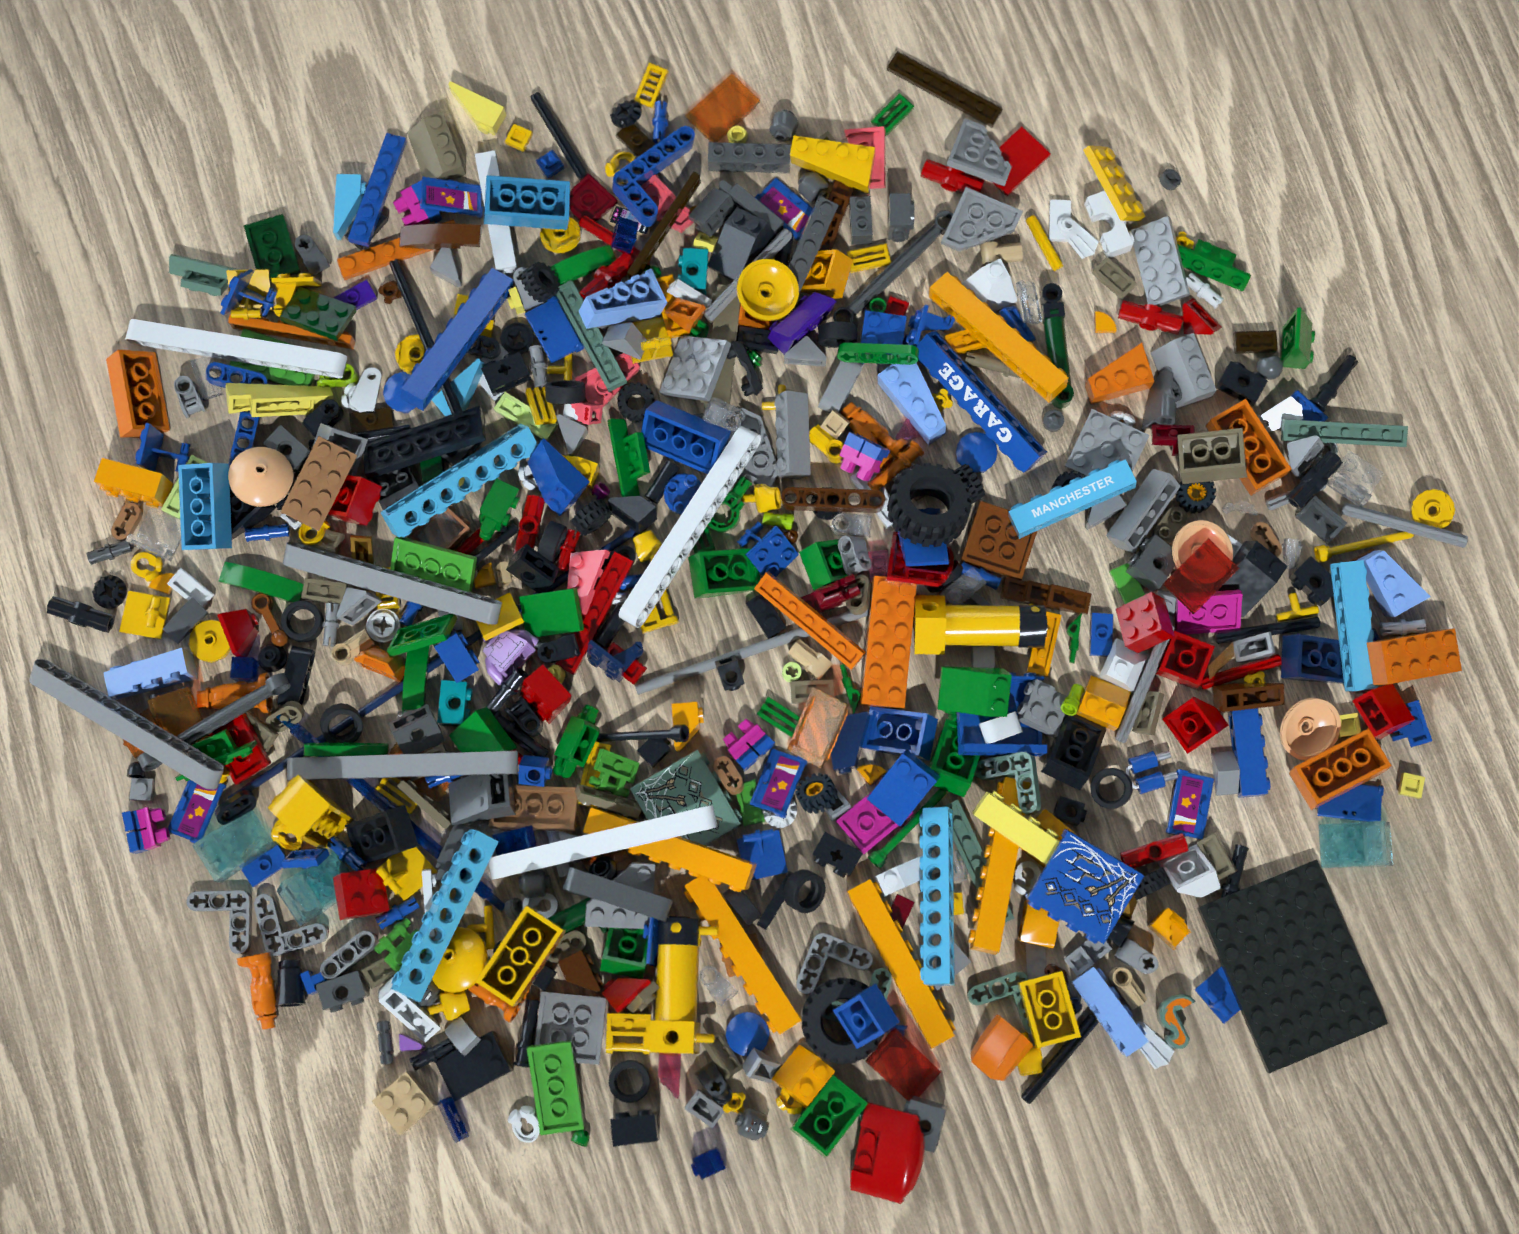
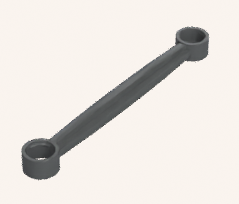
M950 211L939 212L936 215L934 225L878 275L847 308L840 307L834 312L833 322L836 321L838 314L846 313L851 318L850 322L853 323L854 316L900 276L941 234H945L947 228L939 226L937 221L941 217H947L951 220L953 213Z
M279 673L271 676L265 681L264 686L220 709L176 737L191 745L211 734L217 728L231 722L271 695L275 696L284 693L291 686L286 675ZM145 752L137 758L143 771L154 770L163 764Z

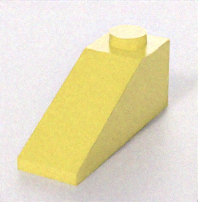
M450 81L448 85L452 95L477 126L478 130L484 134L496 135L506 117L505 108Z

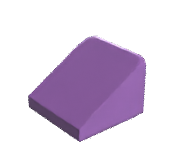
M399 1034L401 1051L425 1048V1044L405 1034Z

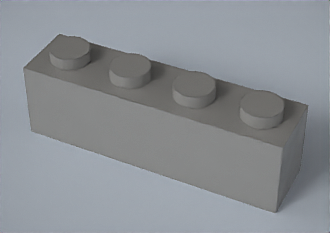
M786 390L776 395L774 402L777 432L776 466L778 477L802 479L811 475L808 394Z
M1152 469L1106 536L1117 548L1134 553L1179 490L1180 484L1171 474Z

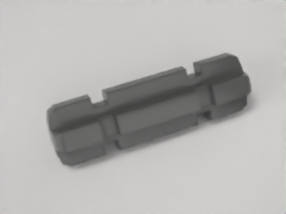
M389 1021L377 1022L379 1052H381L380 1063L383 1065L393 1063V1054L390 1053L392 1051L391 1035L388 1033V1030H390Z

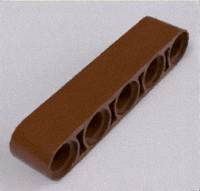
M788 487L783 490L781 501L783 507L787 510L878 513L884 508L885 496L879 490ZM792 494L797 499L793 503H788L785 500L786 496ZM814 495L818 500L816 503L810 504L806 501V498ZM830 496H836L839 501L836 504H830L827 499ZM855 496L859 498L860 502L857 505H852L848 500ZM877 497L881 500V504L874 506L870 503V499Z

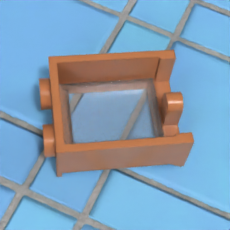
M450 505L445 512L432 516L428 523L422 526L418 525L405 537L454 550L472 531L468 527L470 522L462 515L458 517L453 513L455 508Z

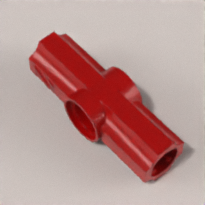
M929 159L925 161L920 176L939 183L942 188L950 192H964L967 187L980 193L984 184V180Z
M625 252L608 267H599L595 272L594 279L579 291L580 296L585 300L591 294L605 288L614 287L615 284L622 281L621 279L627 274L635 260L630 254Z
M1126 300L1122 301L1118 313V319L1139 324L1145 330L1155 331L1158 329L1176 335L1179 334L1183 322V316L1162 311L1159 306L1153 304L1140 305Z
M527 495L523 516L519 522V532L514 553L526 544L533 549L535 547L537 536L540 533L539 526L545 506L544 499L540 496ZM527 524L535 525L534 529L530 532L524 530Z
M1183 833L1121 852L1120 857L1121 861L1132 868H1137L1189 850L1186 838ZM1151 846L1159 850L1157 858L1150 855L1149 849Z

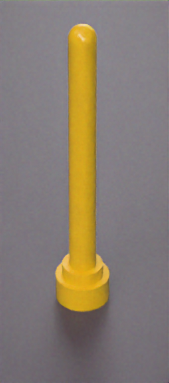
M1403 531L1335 547L1319 545L1314 547V555L1318 563L1326 562L1333 555L1410 539L1414 537V534Z

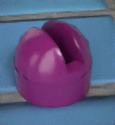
M597 482L592 488V496H598L596 500H604L610 494L609 488L602 482Z

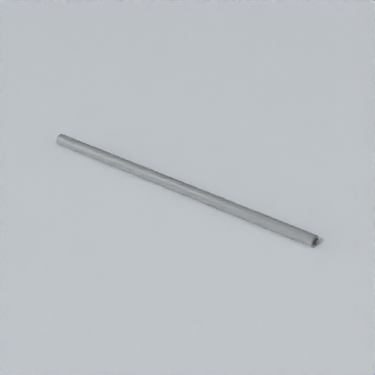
M869 608L861 615H854L848 611L827 618V620L837 627L869 616ZM798 628L636 684L635 688L637 694L640 695L715 669V661L735 655L738 661L810 635L802 628Z

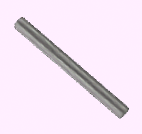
M786 228L783 229L752 262L760 259H772L792 238V233ZM739 276L704 312V316L709 321H713L737 296Z
M1344 503L1342 507L1343 515L1461 548H1465L1468 542L1466 535L1349 503Z
M1170 639L1154 646L1115 736L1117 741L1126 743Z

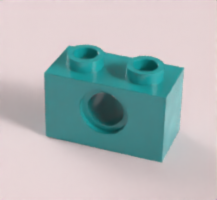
M683 248V255H679L678 266L682 268V275L677 277V279L705 296L709 260L708 249ZM690 269L698 270L695 275L687 273Z
M441 680L437 718L439 725L458 727L471 715V710L468 709V701L472 700L473 689L470 688L468 682L460 681L456 683L455 681ZM454 699L461 700V705L457 709H452L450 706Z

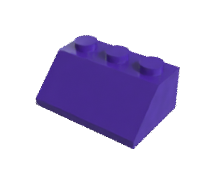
M816 292L809 297L805 295L798 302L799 306L795 310L792 309L785 316V319L781 322L777 320L769 328L771 332L768 339L785 355L787 351L806 335L810 334L829 316L836 301L833 298Z

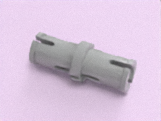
M534 345L529 347L532 364L530 365V370L534 375L535 387L542 389L547 384V365L544 363L542 346Z
M326 603L325 622L322 625L324 627L322 646L328 647L329 638H331L330 647L337 645V628H339L340 623H337L336 615L340 604L334 603L333 612H331L332 603Z

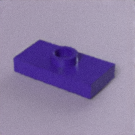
M367 280L333 297L339 301L356 306V310L377 300Z

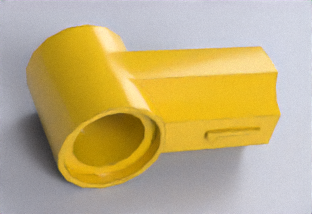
M819 424L814 426L809 431V442L827 456L830 462L840 463L843 460V457L839 456L840 453L832 455L830 451L833 448L842 450L843 443L832 437Z

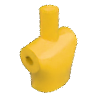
M757 484L754 486V494H744L742 502H756L759 513L780 509V490L778 487Z
M652 530L641 533L633 538L640 562L647 560L651 562L662 545L660 540L657 539Z
M443 991L439 994L440 1003L428 1006L429 1015L443 1012L446 1020L456 1019L470 1011L465 991L457 993Z
M1022 1033L1029 1040L1028 1033ZM1033 1046L1017 1065L1020 1076L1043 1072L1041 1048Z

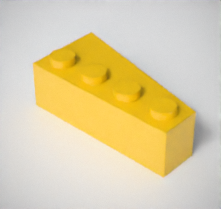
M793 135L790 152L792 164L826 176V178L837 180L848 187H854L869 195L876 156L875 147Z

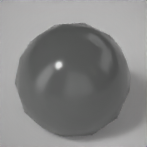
M1278 356L1264 357L1258 360L1256 369L1258 373L1264 376V379L1273 380L1282 373L1283 363Z

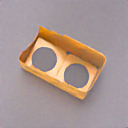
M1025 900L1018 941L1053 949L1059 921L1057 922L1047 916L1048 911L1043 908L1036 910L1028 905L1029 900Z
M1169 907L1162 910L1147 926L1172 950H1176V946L1184 937L1192 933L1187 928L1185 920Z

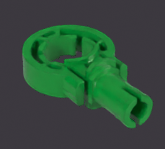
M740 477V480L732 491L727 494L721 504L729 506L732 511V516L727 521L731 525L720 528V526H726V524L716 522L713 516L708 524L713 530L728 532L738 525L741 518L740 510L745 505L741 498L750 485H752L745 477Z

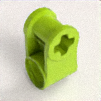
M346 364L344 375L347 372H352L348 379L320 375L317 386L330 388L346 387L350 383L357 384L359 375L350 364Z

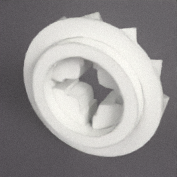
M376 610L367 619V633L377 642H391L398 629L401 628L400 619L391 610ZM385 617L386 624L392 627L385 628L382 634L381 628L375 625L382 624Z
M793 799L790 802L785 819L775 816V814L771 815L772 812L763 810L766 822L776 828L789 826L797 815V806Z

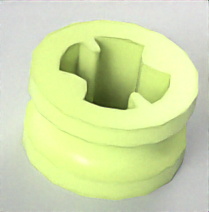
M795 662L787 663L782 670L783 678L790 683L791 681H797L802 673L800 666ZM789 667L798 671V674L795 673L796 677L792 678L791 675L786 674Z

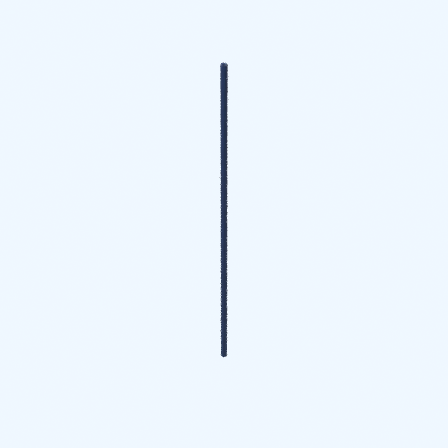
M630 528L599 550L611 552L638 533ZM569 570L555 578L554 583L541 593L551 592L568 581ZM519 602L518 604H516L519 612H521L522 610ZM480 629L465 638L469 644L465 646L466 648L483 637ZM440 656L428 663L427 674L444 663ZM404 680L357 710L360 717H364L403 691ZM348 716L329 730L332 734L337 735L352 725L354 720L351 716ZM321 734L309 743H325L327 740ZM304 746L287 758L304 757ZM287 758L228 796V799L242 790L253 791L286 769Z

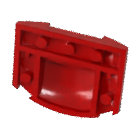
M893 531L887 580L939 587L945 583L953 570L954 556L950 546L947 547L949 564L906 567L898 533Z
M867 1102L868 1104L865 1107L860 1124L861 1131L854 1167L851 1170L850 1190L902 1204L905 1201L904 1198L914 1189L922 1170L925 1140L924 1132H921L918 1121H921L920 1117L916 1114Z

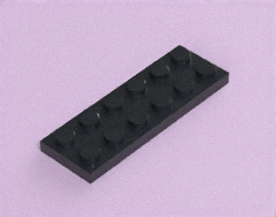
M480 406L463 411V414L457 417L450 415L367 443L363 452L365 476L367 479H371L486 441L483 410Z

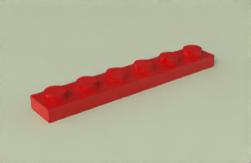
M614 551L595 587V594L586 615H582L584 630L571 633L576 635L581 655L557 661L555 665L561 666L562 669L573 675L576 674L587 653L588 643L590 640H594L634 561Z

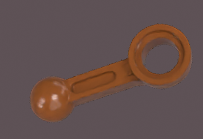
M262 593L256 594L252 598L251 606L255 612L263 615L272 633V643L278 647L286 645L288 635L280 629L271 612L274 606L272 597ZM260 598L267 599V605L263 608H258L256 605L257 600Z

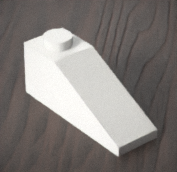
M932 851V857L936 858L935 852ZM923 855L875 877L883 897L923 879V870L920 869V858ZM940 869L934 870L932 875L940 872Z
M392 977L378 990L379 1002L426 1043L441 1029V1026L432 1015H429L424 1006H419L414 1000L392 990Z

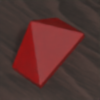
M1194 298L1183 304L1184 334L1212 335L1222 328Z

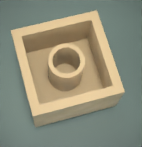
M411 1071L403 1073L372 1100V1103L399 1136L404 1135L438 1105Z

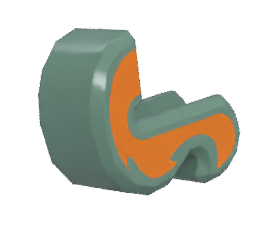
M1185 994L1172 995L1162 1001L1157 1009L1158 1022L1162 1027L1170 1031V1035H1165L1164 1039L1172 1048L1183 1049L1190 1041L1176 1011L1195 1003L1196 1001L1191 996Z

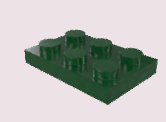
M284 214L243 225L255 268L269 269L270 282L271 278H278V274H289L291 276L301 273Z
M299 287L280 315L281 322L338 341L357 311L354 305Z

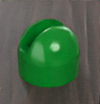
M647 265L645 267L644 273L652 268L655 277H661L662 273L658 266Z
M881 298L873 299L870 302V310L884 313L886 310L885 301ZM873 305H879L883 307V310L874 308Z
M584 1129L576 1130L570 1141L587 1147L590 1135Z

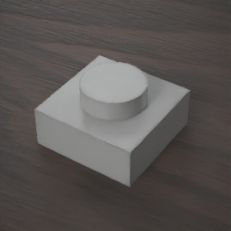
M131 778L129 799L153 801L155 780Z

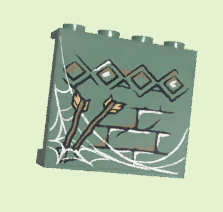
M696 750L630 788L648 820L713 805L718 827L680 836L706 846L731 830L741 827L739 821L742 820V817L737 808L732 810L729 804L732 800L727 791H721L718 783L721 781L716 772L713 771L711 773L707 767L710 762L704 752L700 754Z

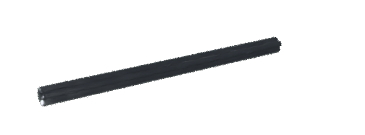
M395 259L390 261L389 265L426 352L435 343L400 260ZM448 377L441 390L452 416L457 417L463 414V410Z

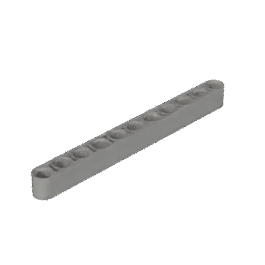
M295 542L286 543L283 564L286 566L479 622L498 624L502 602L307 545Z
M45 659L34 661L29 679L32 685L198 785L210 790L218 788L224 766L54 663Z
M518 751L287 758V780H291L298 774L307 780L518 774Z

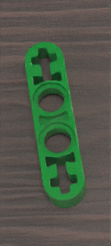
M842 343L838 347L837 357L840 361L850 363L912 365L918 362L919 349L913 345Z
M305 743L304 755H389V744Z

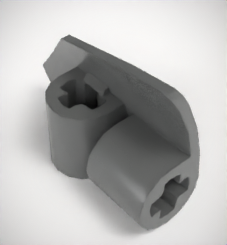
M1163 369L1150 388L1141 428L1143 432L1153 422L1159 425H1174L1176 422L1177 405L1175 402L1182 399V391L1173 381V373L1171 371Z

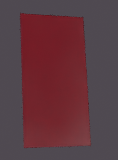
M897 894L891 906L892 913H890L893 922L897 920L903 929L915 902Z

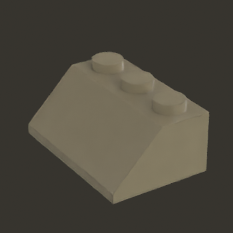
M443 112L423 118L407 133L422 176L454 180L466 175Z
M1243 428L1178 435L1182 484L1247 477Z

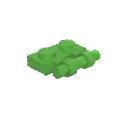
M600 749L593 769L599 771L600 776L598 778L591 776L589 784L594 785L598 790L603 791L605 789L610 791L611 794L628 797L630 791L624 788L625 783H634L640 763L608 750ZM609 776L617 778L615 784L608 782Z
M407 918L401 923L397 922L393 926V930L387 936H382L379 939V943L374 947L378 954L385 949L390 953L384 958V961L396 973L399 972L402 966L403 956L406 952H409L413 944L412 938L414 934L419 931L416 928L411 934L407 932L406 929L412 924ZM400 935L403 941L395 948L392 942Z

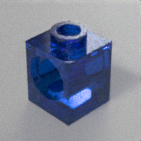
M619 216L613 230L611 248L631 253L637 239L639 222Z
M232 657L230 678L236 682H256L258 679V660L253 657Z
M718 1147L693 1157L694 1163L690 1164L695 1177L700 1176L701 1180L726 1169Z

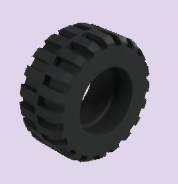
M924 463L923 466H920V464L913 465L911 470L907 468L902 471V474L897 476L892 485L887 505L889 521L893 522V529L896 532L900 531V536L906 540L908 538L911 540L910 543L915 545L920 543L923 547H929V545L939 547L943 542L948 544L953 541V538H958L966 526L972 507L970 488L966 482L963 483V478L959 474L955 475L954 470L949 467L945 469L943 465L936 464V466H933L931 463ZM923 495L932 496L942 501L948 511L938 515L926 514L918 510L911 500Z
M852 978L830 979L816 987L808 996L802 1011V1031L808 1045L824 1060L837 1064L856 1063L861 1059L867 1058L869 1054L877 1049L880 1041H882L884 1034L857 1049L852 1040L840 1042L832 1039L823 1027L822 1020L826 1008L834 1001L841 999L849 1000L869 988L863 982Z

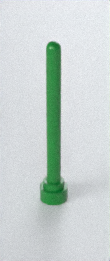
M939 789L881 850L873 851L868 856V859L877 868L881 869L886 863L887 855L919 823L920 814H923V808H933L946 795V790Z

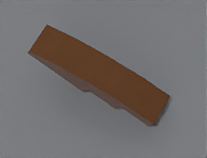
M837 180L834 182L828 200L838 204V208L818 251L833 249L849 206L850 197H852L855 189Z
M419 224L401 226L399 246L403 248L440 250L441 247L460 249L461 246L480 247L482 226L477 224Z
M1005 577L1000 598L1023 604L1045 605V608L1087 615L1092 594L1055 584L1047 585L1030 580L1026 582Z

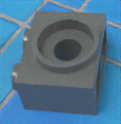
M890 193L888 202V240L903 242L908 240L910 230L914 229V200H911V194Z
M1156 534L1150 538H1144L1139 545V552L1129 559V567L1125 571L1151 592L1162 587L1175 567L1172 547Z
M428 704L416 710H409L401 717L389 722L391 732L403 754H420L445 741L442 730Z
M913 1096L910 1101H906L904 1112L919 1115L920 1120H928L931 1123V1129L927 1130L921 1126V1121H918L921 1132H924L925 1150L934 1153L938 1146L948 1106Z

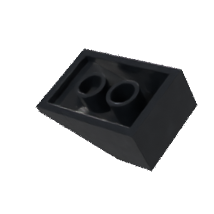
M737 207L724 224L708 267L734 281L745 267L776 236L769 223Z
M230 488L232 540L244 533L245 528H252L263 521L276 509V506L273 504L259 507L246 504L238 499Z
M1244 541L1234 556L1230 569L1224 577L1217 581L1211 592L1241 590V617H1244L1278 582L1288 566L1258 541Z
M1065 715L1041 772L1081 790L1090 777L1107 729L1079 715Z
M405 805L345 825L351 846L355 850L354 853L367 863L419 846Z
M495 1031L479 1037L481 1040L466 1056L457 1049L435 1062L454 1102L514 1071Z

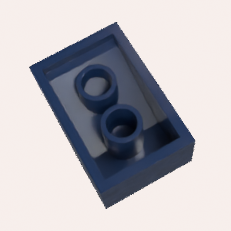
M1303 634L1282 637V679L1344 684L1339 640Z

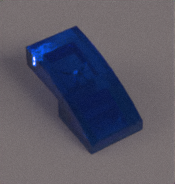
M532 825L492 835L493 839L498 841L495 848L497 856L537 847Z

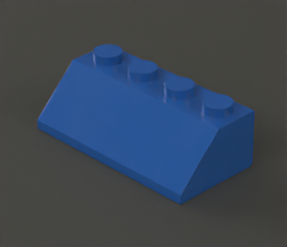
M658 400L645 410L641 430L647 449L706 474L710 472L727 446L731 430Z

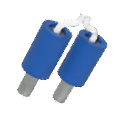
M1154 751L1129 758L1126 774L1129 776V769L1135 774L1157 767L1159 761L1171 758L1170 752L1165 751L1155 755ZM1159 771L1135 779L1136 785L1132 782V786L1138 790L1139 794H1144L1165 787V782L1177 779L1178 774L1174 771L1162 775Z

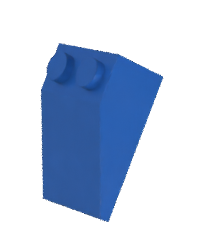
M544 438L527 461L544 502L559 516L578 500L590 482Z
M940 508L918 509L926 514H941ZM900 531L897 532L906 567L949 564L947 544H944V542L939 547H934L933 545L923 547L920 543L916 545L910 543L911 540L908 538L906 540L900 536Z
M870 706V720L862 746L863 749L901 756L908 749L920 760L930 761L938 723L937 718L926 713Z
M906 749L871 792L867 800L897 825L901 826L941 776Z

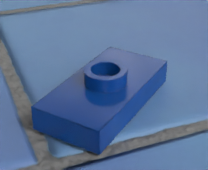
M1015 306L1005 307L999 311V314L1005 319L1006 323L1012 329H1017L1027 342L1033 343L1036 340Z
M1298 390L1294 391L1291 395L1297 402L1302 404L1303 421L1325 422L1328 419L1326 414Z
M1091 613L1089 656L1108 657L1112 648L1113 614Z
M276 845L241 870L251 886L256 887L283 869L281 861L286 855L281 847Z
M326 848L293 850L281 861L283 868L302 867V869L319 866L330 854Z

